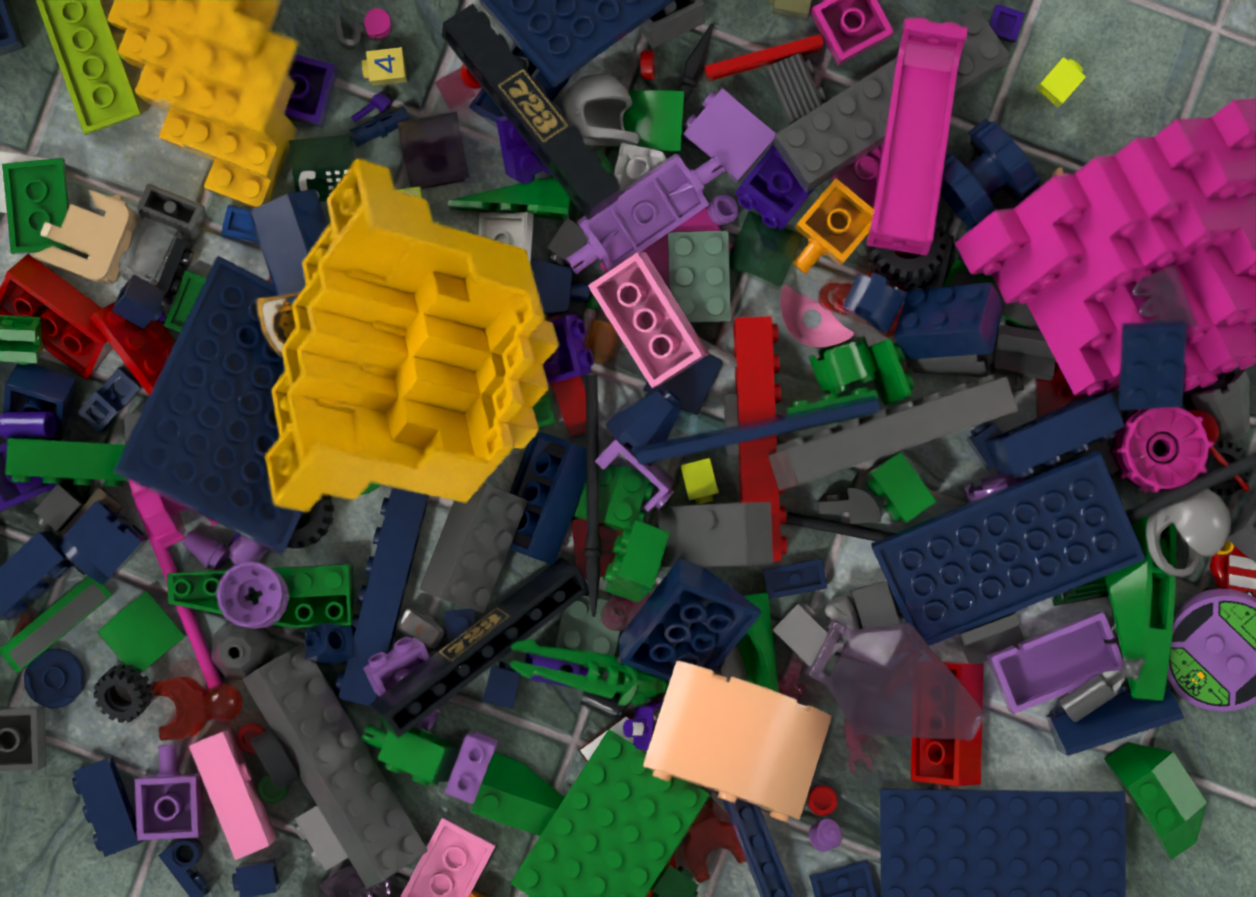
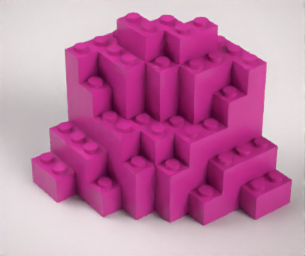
M1256 98L1233 100L1212 117L1176 119L1156 136L1136 138L1115 155L1095 157L1075 174L1056 175L1016 208L994 211L955 242L970 274L984 273L985 275H992L1006 303L1020 302V304H1027L1074 395L1087 393L1088 396H1093L1103 390L1110 393L1119 388L1121 325L1123 323L1185 320L1187 331L1183 379L1184 392L1192 390L1199 385L1201 388H1206L1218 381L1217 375L1220 373H1228L1237 367L1240 370H1244L1256 363V333L1254 331L1256 329Z

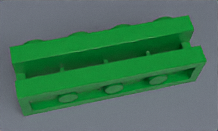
M0 315V362H16L20 365L37 363L43 350L41 317Z
M7 439L5 475H12V482H30L31 476L43 477V483L61 484L62 478H74V485H92V479L105 480L104 486L123 487V481H129L113 472L125 444Z

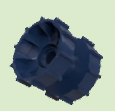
M986 118L968 132L971 140L970 144L978 155L975 160L964 167L953 154L950 155L945 152L939 193L955 212L956 216L971 230L996 211L989 198L1001 188L1009 193L1014 200L1017 199L1021 202L1040 189V178L1030 164V160L1024 155L1011 136L1000 128L995 121L990 122Z

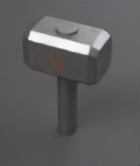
M408 607L396 624L400 632L411 639L417 638L430 651L435 650L446 634V630L442 625L415 607Z

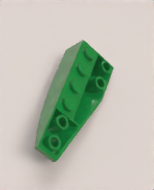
M1147 515L1131 524L1146 560L1106 575L1105 581L1123 658L1128 657V659L1133 660L1143 658L1145 661L1140 668V673L1138 674L1140 678L1138 680L1127 677L1132 699L1163 701L1172 640L1176 576L1168 575L1161 570L1149 552L1146 537L1147 519L1149 517ZM1172 523L1161 532L1159 544L1167 562L1176 569V525Z
M353 564L272 568L283 577L288 586L289 593L286 612L279 621L272 625L287 628L314 627L322 623L340 626L352 625L354 604ZM228 570L167 573L168 604L224 615L218 605L217 591L220 580ZM254 589L253 596L249 597V600L258 604V598L263 596L262 592Z

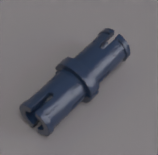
M402 106L380 117L379 115L373 116V120L349 129L356 147H359L378 137L383 139L388 136L387 133L412 122L405 107Z

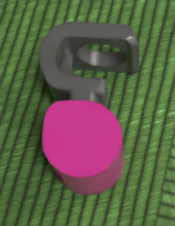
M372 9L366 14L363 23H359V21L354 22L352 36L345 38L342 16L340 13L334 16L336 34L340 45L348 50L355 49L361 44L362 35L368 36L371 40H378L387 37L392 29V23L386 11Z

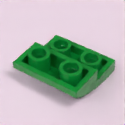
M628 91L632 100V106L624 112L623 126L625 131L640 134L639 143L635 146L662 152L681 153L684 91Z
M891 338L870 346L869 348L877 367V371L874 372L876 378L873 380L883 406L912 396L910 389L914 388L910 373L908 371L903 372L900 361L904 358L899 344H893Z
M147 591L97 631L125 667L132 665L134 666L133 670L136 671L139 668L143 672L185 638L184 634Z

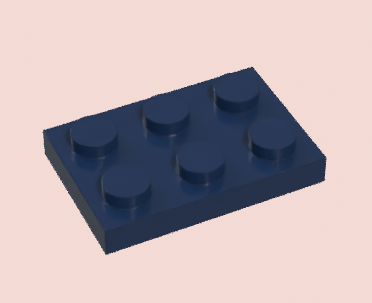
M1185 320L1123 323L1121 325L1118 388L1119 410L1182 407L1187 331Z

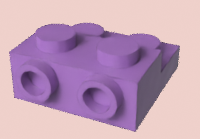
M402 638L395 643L396 649L387 654L383 652L377 653L369 658V665L363 669L374 692L379 697L430 658L425 645L417 638Z

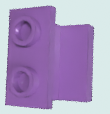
M722 88L717 94L712 91L702 103L705 109L698 117L692 114L682 128L686 131L683 133L682 138L686 141L690 140L710 158L716 156L722 163L720 166H723L725 171L729 173L728 177L738 184L774 142L776 133Z
M615 439L595 462L604 470L620 453L623 454L660 489L644 508L648 512L654 505L660 509L674 493L671 487L676 481L656 462L651 466L646 463L638 464L637 458L629 452L631 448L626 443L622 445Z
M470 729L446 787V794L472 804L474 803L498 739Z

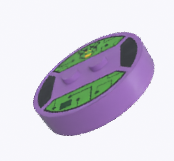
M1212 589L1191 596L1174 610L1167 677L1178 694L1191 704L1206 710L1223 712L1245 708L1256 702L1255 597L1233 589Z

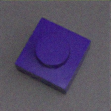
M996 4L989 25L999 39L1015 43L1025 13Z

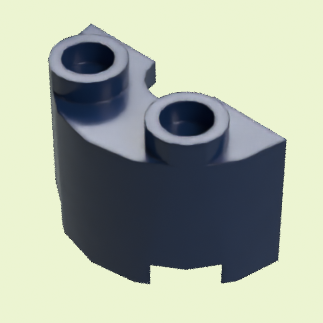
M872 273L871 277L858 274L842 307L854 315L867 320V324L879 332L887 333L889 328L892 327L907 293L897 287L887 286L889 280L881 275Z

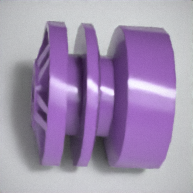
M247 562L238 564L226 572L220 580L217 598L218 605L224 616L234 624L259 629L269 627L280 620L286 612L289 593L288 586L283 577L275 570L262 564ZM254 589L262 592L263 595L258 598V604L249 600V597L253 596Z

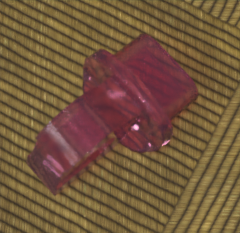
M792 658L786 679L778 678L779 693L796 699L797 703H799L801 693H805L807 688L804 684L799 683L804 661Z

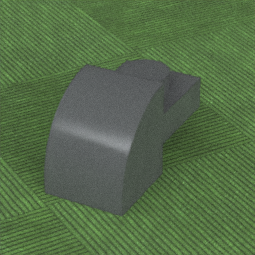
M845 488L846 500H842L840 494L823 496L824 502H817V514L847 512L848 524L881 522L880 510L876 501L867 492L857 488Z

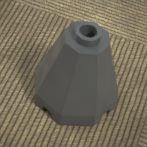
M1239 367L1228 373H1220L1217 375L1218 381L1206 388H1201L1199 385L1186 392L1183 390L1186 401L1193 409L1205 411L1216 419L1219 426L1218 438L1222 441L1227 440L1229 443L1244 438V434L1250 428L1249 379L1246 371L1240 370Z
M229 621L213 635L211 660L226 679L242 680L273 660L275 639L266 628L253 629ZM237 648L240 650V656H237L235 653Z

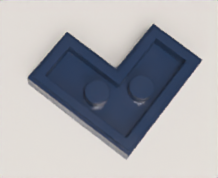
M867 859L809 875L815 897H878Z

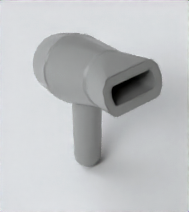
M840 596L830 601L825 609V613L832 619L831 621L843 641L846 656L867 650L868 645L862 636L858 612L851 597Z

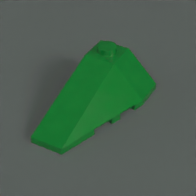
M549 175L548 179H538L529 183L516 184L448 201L450 210L481 213L528 212L534 214V218L566 220L569 218L571 198L553 175Z
M494 752L471 812L498 823L540 836L565 797L531 771L524 763Z

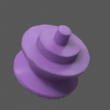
M824 819L810 827L809 839L816 850L826 852L840 845L842 833L835 821Z

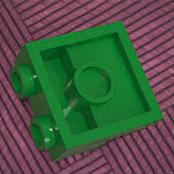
M611 464L603 470L598 465L599 525L623 532V529L625 527L629 528L635 520L643 522L645 511L640 510L643 499L650 500L655 484L649 482L650 480L639 470L623 465L621 468ZM587 479L575 513L576 518L587 521Z

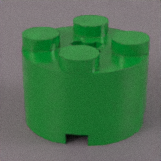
M864 335L857 337L859 343L855 341L850 343V340L818 351L819 358H816L815 355L808 356L821 391H826L830 395L838 394L847 390L846 384L858 382V384H863L876 378L874 372L877 371V367Z

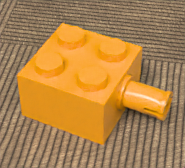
M835 178L796 224L795 229L805 236L809 243L799 256L793 260L792 264L805 275H807L808 271L822 255L829 256L841 266L869 233L874 209Z

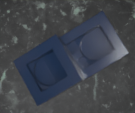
M123 366L118 367L101 389L94 392L79 410L78 414L101 433L143 387Z

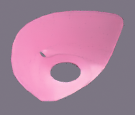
M787 285L783 286L780 297L781 313L786 329L793 338L811 347L832 346L852 338L854 332L846 328L826 307L809 297L793 291ZM808 310H816L821 315V323L814 329L806 327L802 321L804 313Z

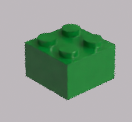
M902 452L892 454L866 473L869 480L865 483L875 496L881 495L887 504L883 508L893 521L899 520L900 523H907L936 502Z
M637 520L629 528L625 527L621 536H617L613 545L612 552L616 553L613 562L608 564L603 580L607 581L605 591L639 603L653 589L670 532Z

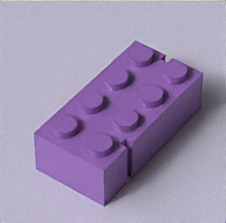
M1093 612L1018 642L1017 646L1019 649L1014 646H1008L986 655L1008 712L1016 714L1071 692L1100 672L1122 669L1124 662L1122 661L1123 658L1117 643H1105L1103 640L1114 638L1104 612Z

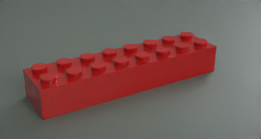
M772 316L735 318L733 321L734 357L735 362H737V367H735V391L737 394L738 425L781 416V414L776 415V404L781 402L780 384H775L774 374L780 371L779 354H773V344L778 342V323H772ZM777 435L739 443L740 503L770 502L773 561H782V555L787 554L786 536H781L780 524H786L785 506H780L779 494H784L785 489L779 491L768 455L777 453L776 446H779L777 445Z

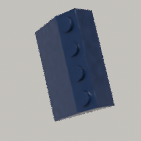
M679 558L620 635V663L671 681L677 661L715 672L761 615V609L706 568Z

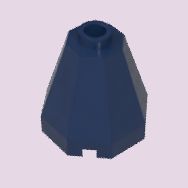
M658 389L616 412L607 422L606 427L617 441L622 445L626 443L631 448L629 452L636 457V447L667 441L681 411V408L678 406L681 401L669 389L665 392ZM650 462V463H646V464H648L649 466H651L654 462Z

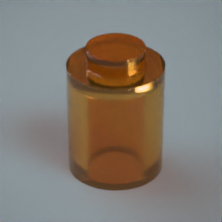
M596 319L592 321L585 347L591 350L594 364L605 366L606 361L612 362L619 335L611 323Z

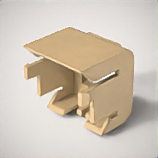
M90 190L89 192L96 207L106 211L104 217L71 204L61 228L45 222L40 234L89 255L87 260L53 246L33 254L32 257L99 284L113 285L121 275L138 232L140 218L135 211L127 207L128 203L123 201L124 197L122 195L116 194L107 197Z

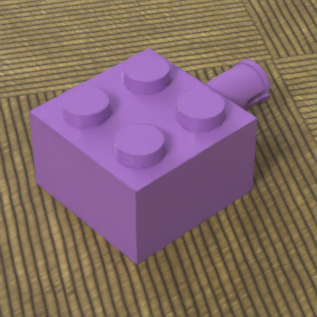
M176 744L159 745L160 773H157V775H143L135 779L137 840L198 838L204 834L202 777L200 773L181 774L178 771Z

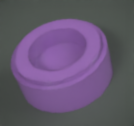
M720 194L709 202L707 212L709 218L715 224L726 226L737 218L739 207L731 196Z

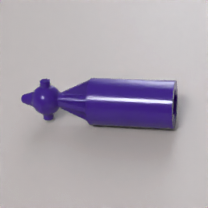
M51 411L5 412L0 415V436L5 439H51L56 434L57 421L54 413Z

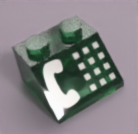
M348 134L289 140L291 169L296 192L316 189L319 201L327 202L328 197L355 162L353 139Z

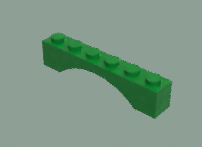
M768 592L743 594V597L761 609V615L737 644L745 666L747 682L779 693Z

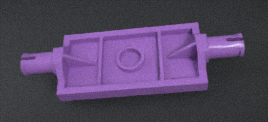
M675 153L620 191L618 201L590 220L585 216L578 220L577 224L588 240L584 247L565 258L567 263H570L574 273L578 274L579 271L597 259L602 261L607 271H610L637 252H642L707 207L709 203L705 199L702 190H704V185L725 172L724 167L720 166L722 164L720 160L713 156L693 171L692 169L689 170L680 156Z

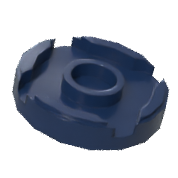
M60 648L45 651L27 666L24 673V686L29 697L36 703L50 709L62 708L74 702L82 693L86 681L85 669L79 658L70 651Z

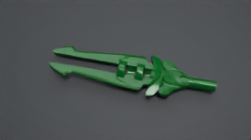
M534 639L519 641L511 646L516 651L589 667L587 676L512 661L510 666L530 680L534 675H539L549 680L610 699L613 698L615 693H621L618 705H627L631 701L633 706H641L647 699L666 695L669 683L655 675L622 663L619 664L615 655L541 647L535 643ZM605 670L608 671L607 680H602L603 672Z

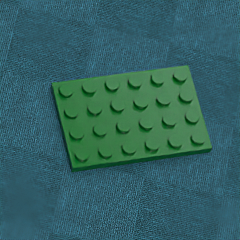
M608 729L510 884L529 897H647L711 795L694 783L671 776L670 781H665L652 776L653 770L643 766L647 753L641 749H636L635 745Z

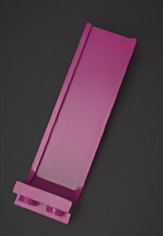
M922 17L906 18L904 20L896 60L872 223L866 246L926 256L933 241L957 71L968 28L960 27L953 22L943 24L930 22Z

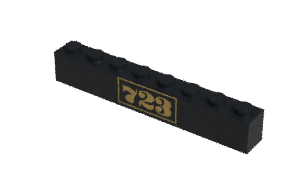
M472 3L444 21L441 35L584 216L590 220L618 201L621 188L617 177L612 172L608 173L601 165L602 161L597 152L593 149L589 150L583 142L580 131L575 126H570L565 120L561 107L549 100L541 82L537 79L533 80L527 72V66L524 61L518 56L515 57L509 50V44L504 36L497 34L493 30L488 16L483 11L479 12Z
M559 558L554 565L547 567L369 705L384 727L399 739L513 650L511 646L514 643L529 638L589 591L586 581L575 565L563 558Z

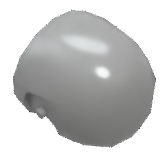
M606 74L585 76L580 78L566 91L561 107L564 118L570 126H575L580 131L585 145L620 147L621 143L637 145L639 143L640 134L628 132L624 129L623 113L632 106V100L628 90L617 78Z
M1205 489L1149 515L1146 529L1149 552L1157 566L1168 575L1176 577L1188 576L1194 571L1201 555L1212 557L1224 546L1231 531V518L1223 500L1211 490ZM1172 523H1175L1181 536L1189 544L1188 563L1184 570L1175 569L1163 556L1160 548L1159 536L1163 529Z

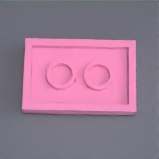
M442 817L426 847L428 851L422 855L401 897H469L496 844Z

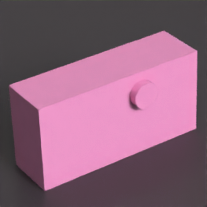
M637 252L588 285L651 388L662 386L709 355L706 347L646 252Z
M228 728L190 745L189 748L235 860L270 846L277 839L263 801L258 795L256 784L243 752L237 744L233 728Z

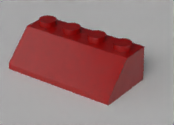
M27 254L6 272L0 287V315L41 317L43 348L86 380L90 379L112 350V346L90 319L96 311L102 308L47 268L43 263Z
M918 660L914 666L911 781L958 787L981 785L984 663Z

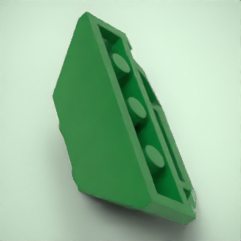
M1127 742L1103 758L1171 860L1197 842L1207 802L1174 752Z

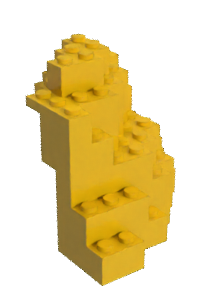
M114 0L107 21L113 27L125 31L117 53L131 66L143 70L134 93L147 104L168 111L158 137L165 143L214 161L204 188L208 191L254 209L268 203L298 130L284 114L295 85L287 75L298 43L269 32L280 2L278 0Z
M358 158L355 160L327 199L331 217L330 225L302 262L306 286L292 304L296 329L282 346L286 371L271 390L280 438L266 455L274 505L308 512L313 504L320 499L322 493L356 500L370 482L466 503L514 447L523 449L535 437L539 430L533 406L549 388L543 364L556 351L559 344L553 323L543 320L545 318L526 249L432 222V216L426 199L394 190L395 187L390 168Z

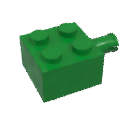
M368 724L364 732L369 734H362L361 738L364 743L381 749L378 759L386 762L385 768L402 774L403 771L413 775V781L429 786L430 783L438 785L439 782H449L462 748L416 727L411 728L398 739L390 731L386 732L372 724Z

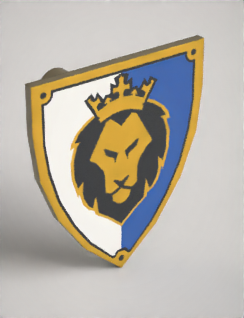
M301 292L256 299L261 329L270 346L282 358V346L296 329L292 304Z

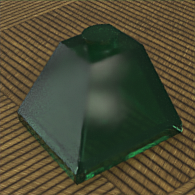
M749 211L729 254V268L779 290L804 235L786 227L782 231L778 227L775 229L769 228L763 223L762 216Z

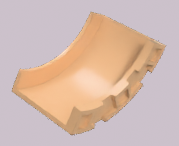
M677 661L643 766L653 770L652 776L670 781L672 776L718 791V798L735 803L738 798L771 811L770 817L784 822H787L789 817L800 820L832 716L815 707L798 704L796 699L734 677H731L730 682H727L726 677L714 674L712 670Z

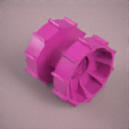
M1179 407L1133 409L1134 413L1123 420L1125 427L1116 430L1117 436L1112 439L1111 450L1119 467L1117 478H1124L1129 483L1139 487V492L1141 493L1148 492V489H1150V492H1158L1159 489L1173 491L1175 488H1180L1192 481L1199 473H1205L1207 470L1204 468L1208 456V448L1213 446L1212 442H1208L1206 432L1200 423L1203 418L1194 417L1191 413ZM1157 440H1161L1166 447L1165 453L1161 457L1153 452V444Z
M129 480L132 495L140 509L143 520L147 523L155 540L159 541L164 548L184 540L186 529L180 512L187 510V508ZM208 519V521L211 522L212 526H215V525L218 524V523H216V522H214V521Z

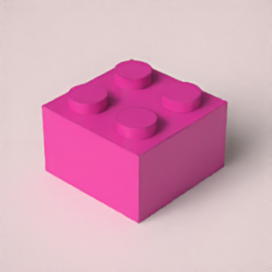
M825 0L812 7L810 16L837 66L886 42L894 34L877 0Z

